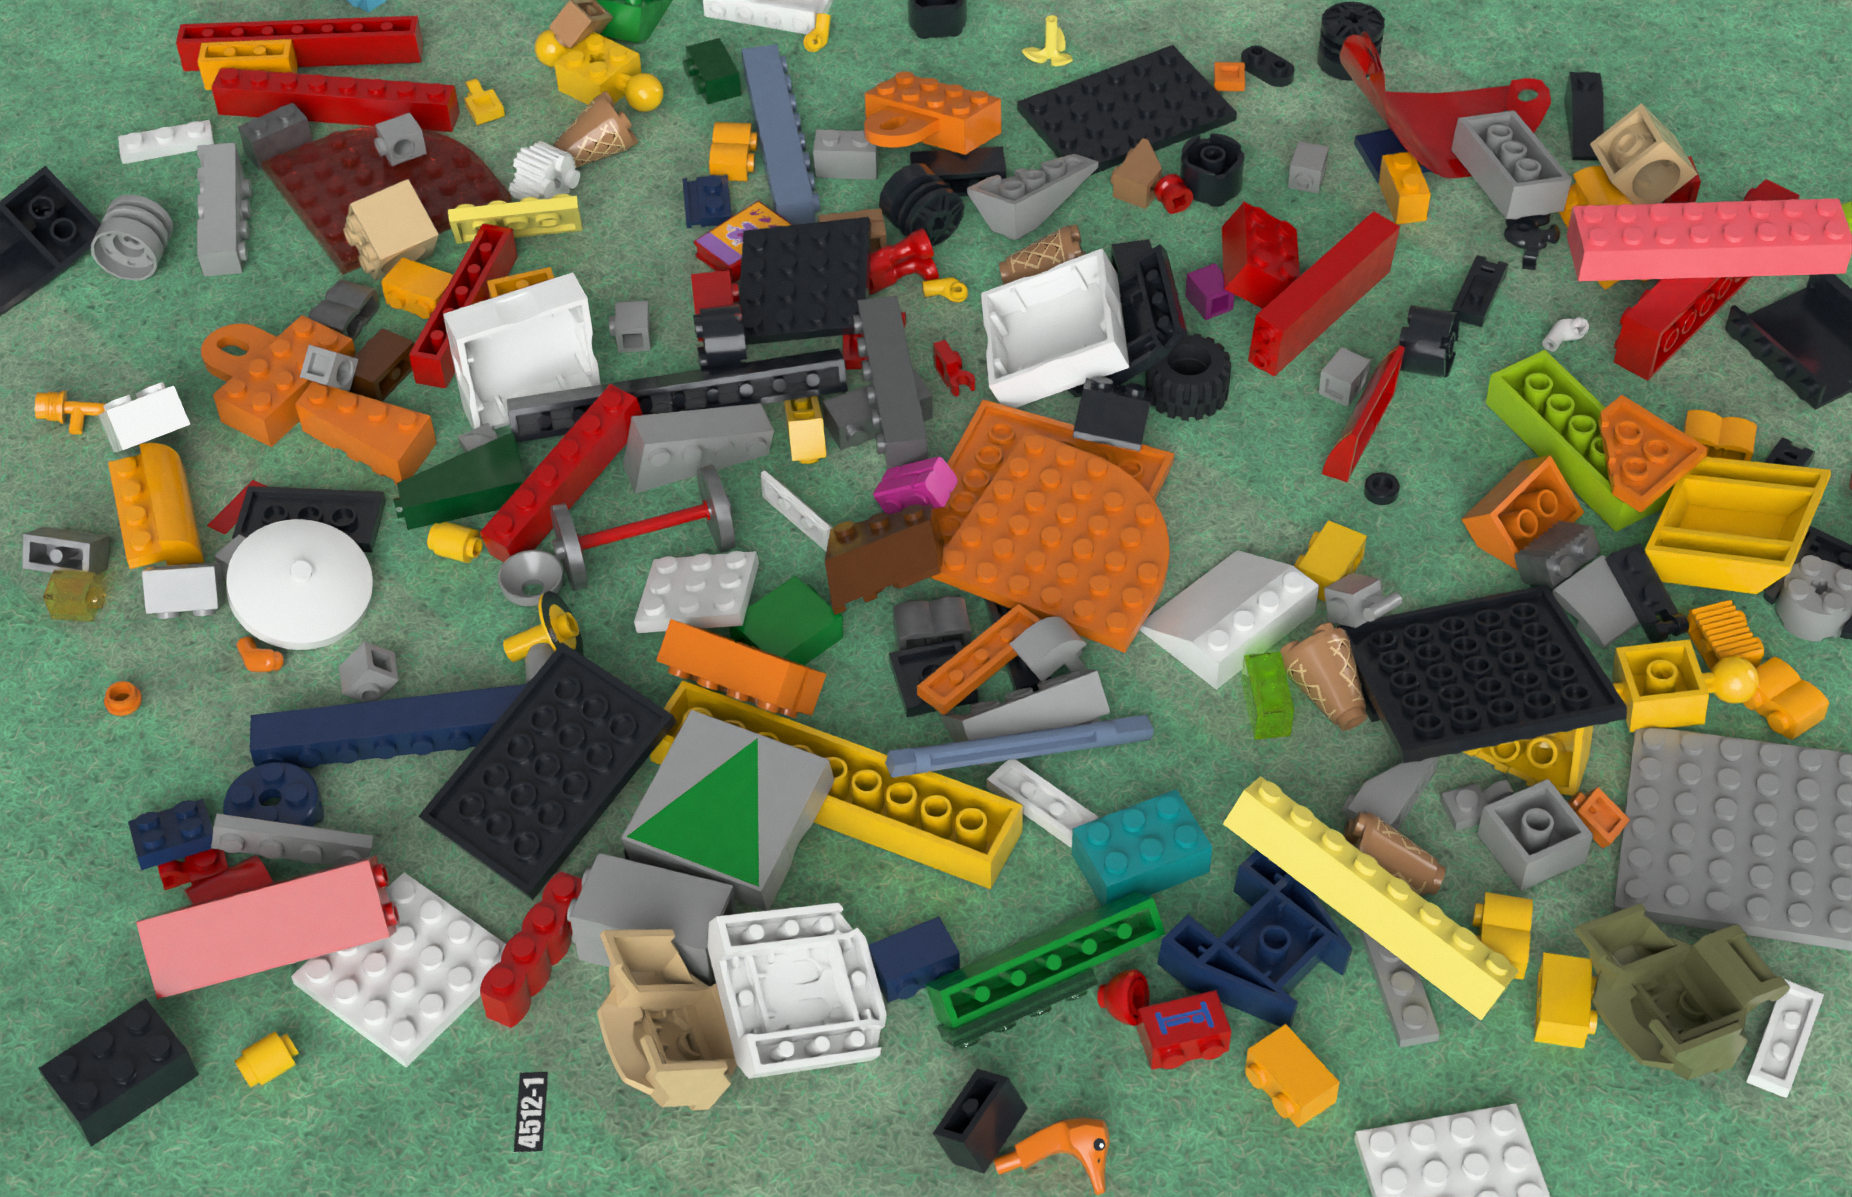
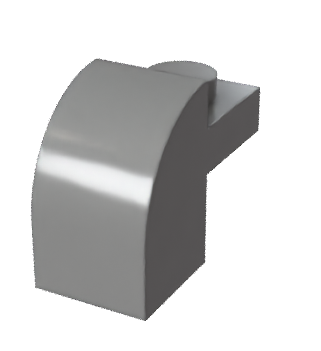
M1048 617L1034 623L1010 643V646L1041 682L1045 681L1063 664L1070 672L1086 668L1079 657L1083 654L1081 649L1087 644L1061 617Z

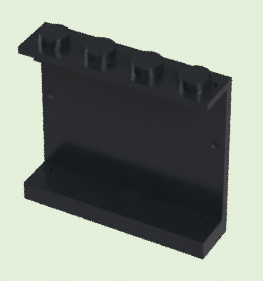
M1835 274L1810 275L1806 288L1749 315L1745 311L1740 310L1736 305L1731 306L1725 327L1731 338L1741 343L1750 351L1755 359L1760 360L1768 367L1777 379L1786 383L1796 392L1801 400L1806 401L1815 410L1852 392V289Z

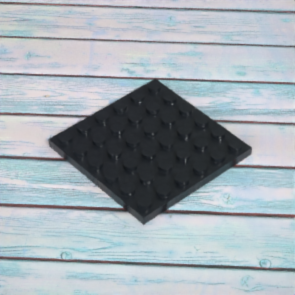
M1547 585L1379 617L1371 622L1367 621L1357 628L1346 625L1337 626V628L1345 630L1349 637L1360 682L1403 763L1419 762L1428 758L1459 754L1463 751L1494 747L1503 743L1533 739L1538 736L1569 732L1573 729L1598 724L1603 725L1627 719L1626 704Z

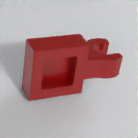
M946 340L933 343L934 367L946 387H950L951 394L955 397L959 396V385H967L971 392L975 391V377L971 372L962 370V361L959 353L952 351Z
M209 849L184 857V862L174 860L157 865L164 890H169L189 882L193 886L228 869L224 851L220 849Z

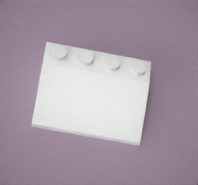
M1236 550L1146 618L1140 631L1217 690L1315 613L1319 585L1292 565Z

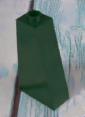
M514 433L501 436L398 482L397 486L400 497L393 498L397 518L405 517L407 529L410 530L500 510L526 480Z

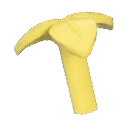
M1054 15L1046 17L1045 48L1041 50L1035 47H1028L1022 50L1028 59L1037 63H1044L1051 59V66H1062L1073 61L1071 55L1061 53L1066 48V41L1062 30L1058 28V18Z

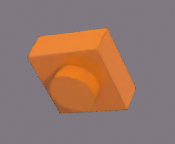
M1214 62V88L1216 91H1244L1245 63Z

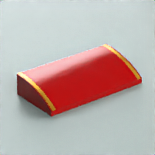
M1397 346L1392 349L1378 364L1326 459L1322 470L1323 475L1344 482L1349 481L1395 394L1405 347Z

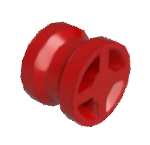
M1177 174L1164 176L1157 182L1154 188L1155 197L1163 203L1165 210L1170 214L1182 212L1192 203V191L1184 185L1183 180Z

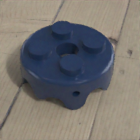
M287 762L264 763L245 771L230 785L223 802L224 815L313 827L316 821L323 822L324 808L314 778L300 766ZM270 798L281 799L275 806H262Z

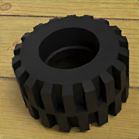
M1186 334L1161 362L1146 370L1145 387L1147 391L1153 392L1150 405H1156V411L1161 414L1167 412V417L1175 419L1176 416L1182 417L1181 420L1189 421V417H1195V420L1203 419L1204 414L1210 417L1216 413V409L1221 410L1229 396L1231 373L1230 355L1224 351V346L1220 343L1215 344L1213 338L1201 337V334Z

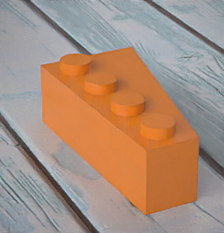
M312 381L295 403L304 432L333 449L339 448L347 453V457L365 463L372 468L373 472L381 477L385 475L394 480L395 485L414 476L437 444L430 415Z

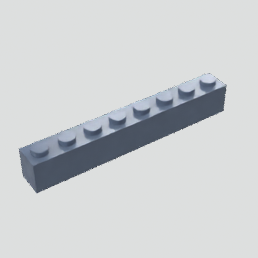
M777 44L742 49L743 72L774 212L792 225L815 223V212L820 211L818 193H812V191H815L813 172L807 173V171L811 170L808 152H802L806 151L803 132L798 133V131H801L799 113H793L797 111L794 93H792L790 75L787 74L786 57L780 56Z

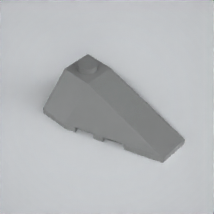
M1071 154L1042 162V168L1038 170L1017 169L1015 170V176L1002 180L999 175L988 177L968 187L967 193L993 232L1002 234L1007 239L1017 240L1037 229L1098 168V161L1077 154Z

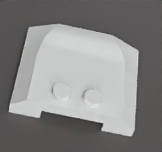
M839 903L716 916L709 922L707 948L736 1063L748 1079L866 1062L880 1056L881 1047L878 1048L880 1030L885 1027L887 1013L867 940L859 928L852 929L841 915L844 909Z

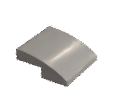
M1601 555L1556 587L1552 594L1563 609L1578 619L1576 629L1604 650L1640 622L1605 560L1606 557Z

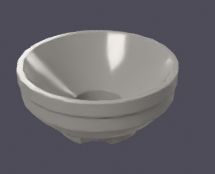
M541 550L522 551L509 557L502 564L498 572V583L503 595L512 603L521 606H538L542 593L547 591L559 593L563 584V569L560 561L548 552ZM531 584H539L543 587V590L537 595H527L523 592L524 588Z

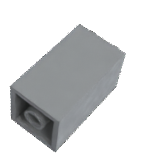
M598 853L593 866L586 868L582 879L580 895L578 899H572L567 913V920L571 922L573 930L572 943L576 945L578 959L610 967L611 963L600 937L603 930L673 929L675 937L672 941L676 945L690 974L710 987L716 984L707 948L709 922L716 916L736 914L733 885Z

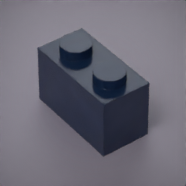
M940 917L868 945L879 987L888 1003L896 999L904 1000L911 998L919 990L926 988V983L960 969V952Z

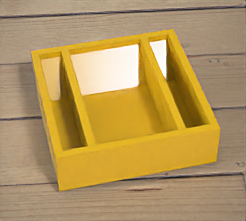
M1705 457L1676 482L1647 543L1645 553L1662 582L1758 594L1790 573L1831 477V470Z

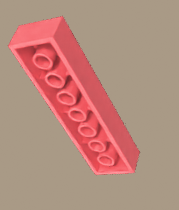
M1828 198L1573 206L1567 231V240L1578 281L1845 274L1852 254V234L1840 200Z

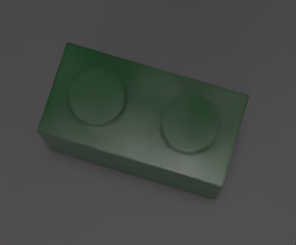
M720 38L686 46L687 59L683 60L686 76L693 78L696 94H702L707 105L741 96L739 71Z

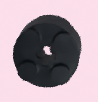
M908 0L909 25L916 32V36L921 39L959 36L967 22V0Z
M1210 134V138L1200 139L1199 135L1191 138L1184 144L1181 154L1180 177L1184 185L1192 191L1193 200L1208 203L1212 207H1220L1240 192L1243 180L1244 153L1241 151V145L1235 139L1222 134Z
M740 305L699 309L700 314H694L693 320L696 337L703 340V347H697L700 368L706 369L745 363L746 361H740L747 359L743 322H740V316H735V314L741 313Z
M1411 305L1407 320L1409 327H1402L1399 346L1405 347L1400 371L1435 377H1448L1456 352H1453L1454 343L1459 338V313Z

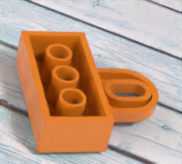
M904 71L897 73L895 77L885 82L878 83L875 88L865 93L866 120L864 122V136L868 142L877 146L905 147L921 142L966 155L1002 133L1001 98L990 96L985 91H971L963 89L961 85H948L938 82L935 78H921L914 76L912 72Z
M301 315L278 337L249 324H231L215 330L204 340L201 346V356L207 371L226 382L213 394L220 421L272 447L300 421L295 403L312 382L300 377L308 346L312 345L354 357L356 352L353 340L304 315ZM226 346H236L247 353L242 356H233L222 349Z

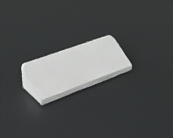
M765 470L761 472L762 497L826 551L830 529L834 527L783 483Z

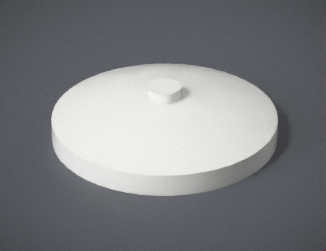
M304 519L275 522L250 534L235 550L228 566L226 580L228 602L239 623L258 639L277 647L293 650L325 647L348 635L366 615L373 587V577L369 562L364 552L354 540L330 525Z

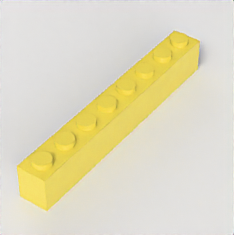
M1260 776L1243 791L1223 824L1478 1019L1482 1020L1519 972L1518 969L1510 964L1505 956L1491 950L1479 941L1473 932L1459 926L1447 917L1437 905L1427 902L1411 890L1404 880L1394 877L1378 865V862L1372 856L1362 853L1346 841L1340 832L1330 829L1314 817L1308 808L1298 805L1285 795L1276 784L1265 780L1263 777Z

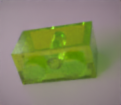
M1281 653L1244 655L1241 684L1254 740L1291 736L1294 706Z

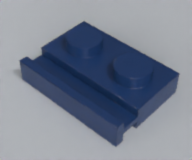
M727 174L696 177L697 181L688 182L687 178H682L687 228H692L691 225H701V227L719 226L732 217Z

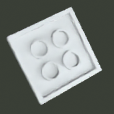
M733 551L728 554H698L677 558L666 556L654 559L634 620L637 633L667 631L670 619L699 628L743 626L759 565L757 552Z

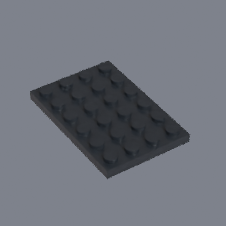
M1174 45L1017 101V111L1058 158L1077 154L1098 161V168L1091 175L1122 164L1129 150L1135 148L1142 138L1149 140L1153 151H1157L1234 122L1237 117V112Z
M562 642L418 817L533 900L676 724L677 720L671 713Z

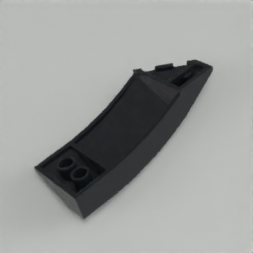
M46 166L0 201V316L39 291L91 250L92 240L101 225L91 212Z

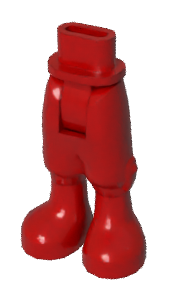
M923 228L911 232L905 239L893 246L882 247L870 254L869 295L896 284L899 279L909 274H918L925 281L939 279L936 265L932 259L934 256L933 248Z

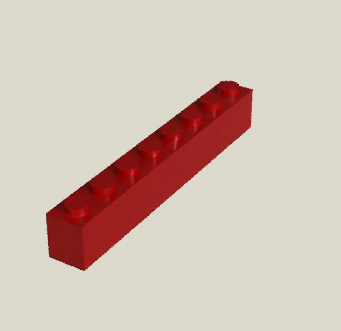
M418 15L180 24L176 39L183 71H200L198 57L201 43L292 39L298 67L421 63L423 39Z
M220 68L211 86L218 115L258 118L277 110L279 107L294 103L309 122L375 126L410 112L422 130L453 132L460 114L455 85Z

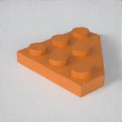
M1620 395L1600 412L1598 424L1612 495L1640 513L1706 457L1708 450L1706 446L1623 395Z

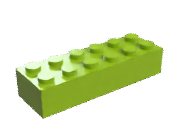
M1546 350L1540 351L1490 375L1485 404L1539 457L1551 455L1568 486L1615 532L1664 509L1675 484L1642 513L1612 495L1598 424L1600 412L1606 407Z

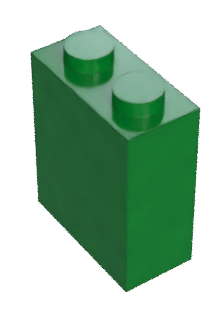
M794 576L748 607L743 626H729L730 637L736 643L738 641L801 665H806L843 639L842 613L834 615L832 604L829 605L811 585H805Z

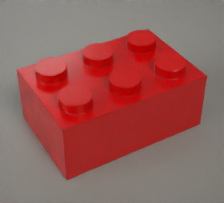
M1243 202L1221 227L1224 289L1263 309L1300 277L1297 229L1289 222L1280 221L1269 215L1264 209Z

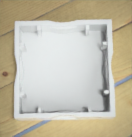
M1103 248L1061 263L1043 273L1023 277L981 293L983 323L988 336L986 351L988 382L991 391L1001 405L1017 408L1085 384L1086 378L1104 377L1130 368L1118 276Z
M573 272L443 314L463 410L472 429L487 423L493 430L510 425L507 399L601 385L598 363L592 351L593 331L588 298Z

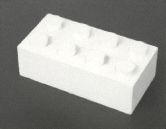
M163 382L136 393V400L132 401L130 395L105 404L103 406L105 412L98 415L114 453L190 425L174 385L165 388Z

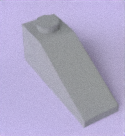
M1439 756L1419 762L1401 763L1364 782L1356 795L1351 793L1345 801L1342 809V814L1346 815L1344 829L1350 818L1355 820L1359 812L1368 811L1398 831L1434 776Z

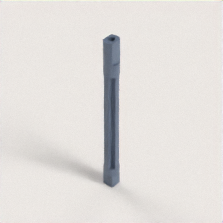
M1147 715L1126 717L1061 728L892 750L888 752L885 764L891 778L943 769L1148 741L1153 737V727Z

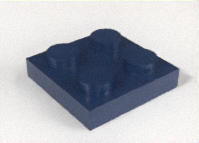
M203 799L183 801L173 808L160 812H146L136 819L128 821L141 870L213 849L211 848L213 829Z

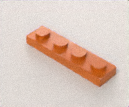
M1020 604L1016 605L917 686V695L941 714L945 715L1018 654L1010 646V643L1041 619Z

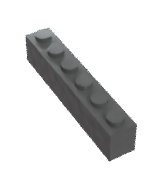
M889 296L857 300L858 314L852 315L855 335L861 334V337L857 338L859 358L865 357L866 361H861L863 380L870 381V384L866 385L868 405H875V409H871L873 430L879 429L880 433L875 434L877 453L884 454L886 467L902 466L928 459L927 435L898 297Z

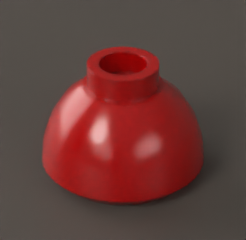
M1128 969L1119 972L1110 979L1108 984H1101L1097 992L1099 1006L1106 1008L1113 1018L1126 1025L1136 1026L1138 1009L1149 1006L1150 992L1148 982L1143 973L1138 969Z

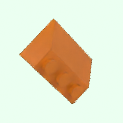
M1551 455L1521 461L1461 520L1477 547L1518 570L1514 558L1515 553H1519L1520 549L1524 550L1525 546H1529L1530 542L1538 539L1539 535H1543L1544 531L1548 532V528H1552L1553 524L1557 525L1558 521L1575 523L1584 514V511Z

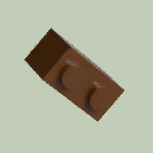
M382 328L353 357L359 360L350 391L348 392L383 402L412 372L409 353L414 346V341Z

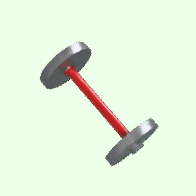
M709 464L697 468V483L701 505L579 537L576 534L566 503L550 506L556 539L552 540L555 555L558 561L562 560L572 590L576 591L588 587L582 556L583 550L706 518L718 551L735 548L731 503L728 495L725 494L714 465Z

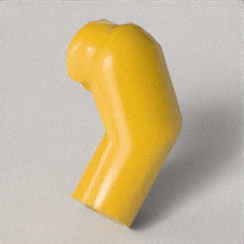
M817 13L815 28L804 37L803 44L805 49L810 52H816L828 43L831 15Z
M953 277L922 281L924 297L941 295L954 303H959L968 296L966 285Z

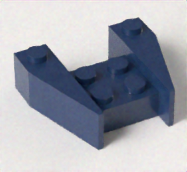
M1256 850L1239 866L1233 891L1252 907L1219 939L1187 915L1162 938L1157 964L1190 990L1200 994L1216 990L1220 1002L1274 1025L1282 1027L1286 1024L1290 1028L1293 1024L1298 1001L1288 993L1320 961H1323L1340 975H1343L1346 972L1353 948L1315 894Z

